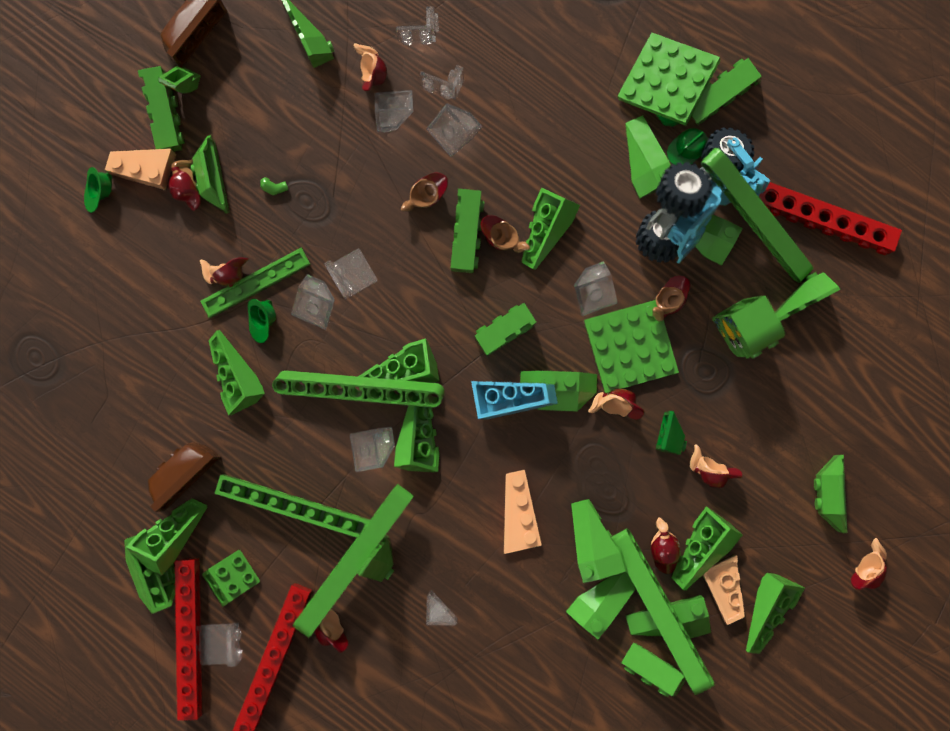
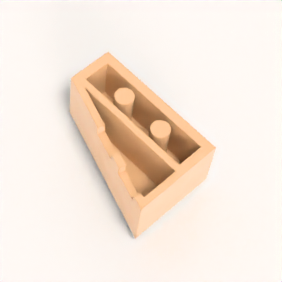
M172 149L113 151L109 154L105 170L113 176L166 190L171 173V165L175 160L176 154Z

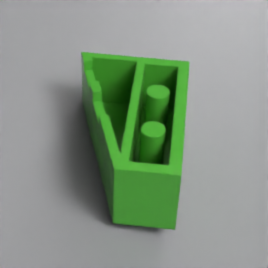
M525 303L520 306H514L503 317L502 315L492 320L493 324L486 327L484 325L476 330L477 334L474 338L486 356L535 327L537 322Z
M637 643L632 644L621 662L625 665L624 669L633 675L638 673L642 676L641 680L650 686L652 684L658 686V691L666 697L669 695L677 696L686 681L683 673L674 668L673 665L666 663Z

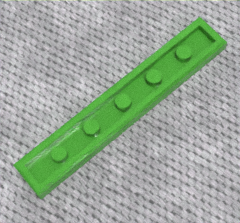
M301 247L246 276L232 287L228 286L200 302L208 317L212 318L311 264Z

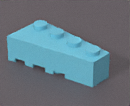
M471 381L478 419H492L558 404L553 384Z

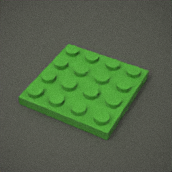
M651 33L617 96L618 100L686 126L721 61L720 57Z
M656 300L584 320L604 393L679 373L664 320L659 322L653 316V308L657 307Z

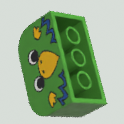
M765 295L742 299L712 317L713 322L730 350L737 357H746V359L751 357L753 359L762 354L761 350L767 347L770 349L779 344L778 340L785 336L783 326Z

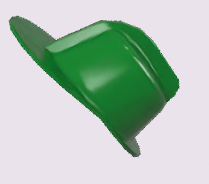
M689 128L682 132L668 146L667 156L669 161L675 166L679 162L682 164L688 162L690 165L702 156L703 149L708 141L706 134L696 128Z
M90 167L87 172V183L84 193L85 207L91 213L97 209L101 199L110 195L112 189V175L110 173L98 172L94 167Z
M251 299L248 302L249 331L256 342L264 343L269 336V326L276 320V312L271 300L258 301L257 299Z

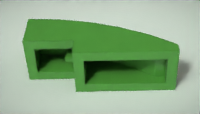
M176 66L158 77V81L177 92L189 93L198 88L201 75L187 68Z

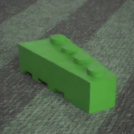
M749 58L746 60L740 59L733 65L734 69L730 72L724 71L717 77L719 80L713 84L710 82L707 85L692 114V118L697 125H700L716 114L721 106L725 107L736 99V95L742 96L752 87L751 84L756 86L761 83L762 76Z
M161 66L138 70L139 77L145 83V86L142 87L143 95H145L147 102H149V105L146 106L150 120L154 122L150 126L155 148L172 149L173 152L183 150L184 137L182 132H179L181 120L179 114H176L175 107H178L176 96H173L171 88L158 81V77L166 72Z
M458 188L451 271L473 273L474 268H478L479 257H475L476 249L480 250L481 238H477V233L482 231V219H479V214L484 211V201H481V191Z

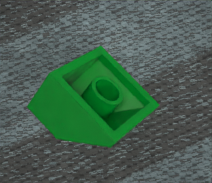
M673 411L664 412L655 449L681 455V452L685 451L687 441L684 440L685 434Z

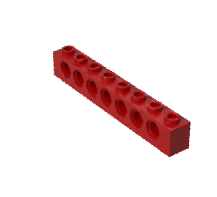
M771 182L766 190L759 194V198L773 216L781 215L787 217L786 220L797 223L798 221L803 223L806 228L820 229L823 234L829 236L834 234L839 236L842 241L856 242L859 247L875 249L876 253L881 255H887L895 251L902 232L901 229ZM765 195H770L773 198V202L766 201ZM783 201L789 202L791 208L786 209L783 205ZM802 207L808 210V216L801 212ZM820 214L825 215L826 222L820 220ZM838 220L844 223V229L838 226ZM856 227L862 230V235L856 233ZM874 233L879 235V242L874 239Z
M200 558L175 561L177 721L197 720L202 716Z
M297 583L291 585L233 731H256L297 629L293 627V624L306 607L313 591L312 589Z

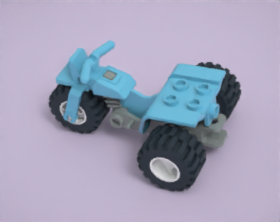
M721 128L720 131L717 129L710 135L703 149L701 159L704 160L714 148L720 149L759 197V194L766 190L771 181L764 174L757 171L763 158L759 157L755 162L752 160L755 148L751 144V139H747L745 133L742 134L740 130L735 131L733 128H728V130ZM679 162L676 163V166L672 164L669 166V169L665 170L656 191L657 201L662 203V209L658 210V212L652 211L651 214H647L643 219L636 234V245H639L638 250L643 251V256L650 257L649 260L653 261L655 259L659 263L662 260L665 263L669 262L670 259L674 260L678 256L677 263L680 264L700 241L705 232V226L711 220V216L715 213L717 207L731 203L703 167L699 169L695 164L692 166L688 162L684 164Z

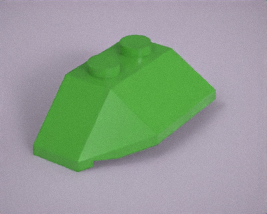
M209 135L192 158L191 170L193 176H196L197 179L196 189L203 199L223 212L230 213L214 138Z
M521 371L520 383H542L555 386L558 404L537 408L538 410L578 411L597 392V374L562 371Z
M834 455L816 474V479H814V489L817 490L815 508L818 510V514L837 532L847 533L844 455Z
M133 536L124 540L126 563L139 598L153 614L172 606L175 596V567L172 564L163 575L145 567L126 548L135 538Z

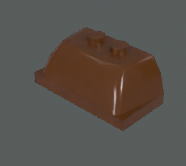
M186 0L162 30L160 36L164 49L176 66L183 68L227 12L222 0Z
M195 442L188 443L181 449H176L170 455L171 458L166 463L160 464L156 468L157 472L148 480L149 493L154 502L150 507L155 512L165 511L211 468L221 456L208 446Z

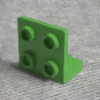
M241 550L234 552L202 574L222 607L260 582Z

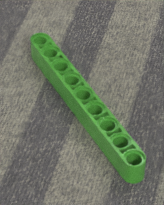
M714 148L701 162L702 167L789 276L796 282L801 283L814 269L812 264L724 152Z
M282 371L272 383L275 392L285 395L422 407L439 406L445 394L444 387L437 383L297 371ZM412 392L418 393L419 396L414 395ZM431 393L436 394L438 397L432 396Z
M399 484L393 488L293 624L294 628L308 638L312 635L370 554L414 496Z
M626 528L615 534L611 539L616 547L619 546L622 551L627 573L692 691L698 695L714 687V681L632 533Z

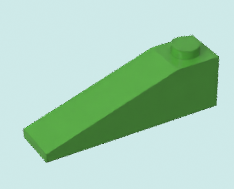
M217 330L209 339L213 363L218 366L219 375H216L217 381H221L223 392H220L221 399L229 416L257 403L265 393L255 373L223 333Z
M191 498L174 509L172 515L164 520L159 519L155 522L156 525L146 531L144 529L139 532L126 546L127 550L145 567L163 575L175 562L206 511L207 505Z
M587 499L571 503L577 560L583 583L626 572L627 567L619 546L616 547L611 539V533L609 530L606 531L601 523V517L591 501Z
M386 535L358 571V575L380 582L384 578L389 579L394 572L392 569L394 561L389 536Z
M766 573L761 579L746 647L748 653L760 654L773 637V629L779 623L782 625L785 621L783 616L788 609L793 610L805 589L803 586L778 574Z

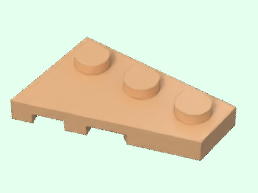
M737 555L716 563L703 574L726 625L745 617Z

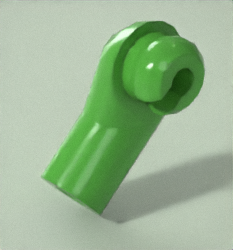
M267 177L262 178L260 181L262 190L271 195L289 190L286 181L275 184Z

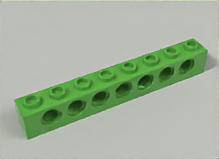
M226 474L220 475L215 494L353 537H358L370 521V519Z

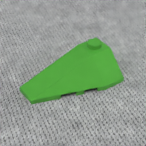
M282 0L313 68L334 59L332 52L335 50L331 42H326L325 37L289 0Z
M643 116L625 123L631 167V182L639 199L657 191L665 170L671 166Z
M541 188L533 205L532 211L535 214L533 222L529 224V229H531L530 238L526 240L530 249L524 251L521 263L536 270L572 224L580 205Z
M712 215L711 220L705 226L704 234L695 247L705 258L722 265L743 228Z
M815 272L806 277L807 281L802 283L775 313L778 319L782 321L809 305L839 291V286L824 272L819 275Z
M426 338L408 343L400 352L395 355L391 354L388 356L389 359L380 365L376 364L358 376L427 383L439 381L437 363Z
M412 392L414 395L419 396L418 393ZM408 405L396 445L394 467L407 471L438 472L439 448L435 446L434 436H436V429L432 428V407Z
M707 506L695 520L691 538L686 541L687 547L684 555L680 556L672 575V579L683 590H687L731 551L742 537V534L732 524Z
M627 571L610 576L587 592L579 595L566 612L595 638L599 639L633 594L636 587Z
M696 595L671 602L690 638L711 633L709 614L703 596ZM648 609L625 615L631 635L662 636Z

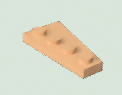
M525 470L506 474L504 554L542 546Z

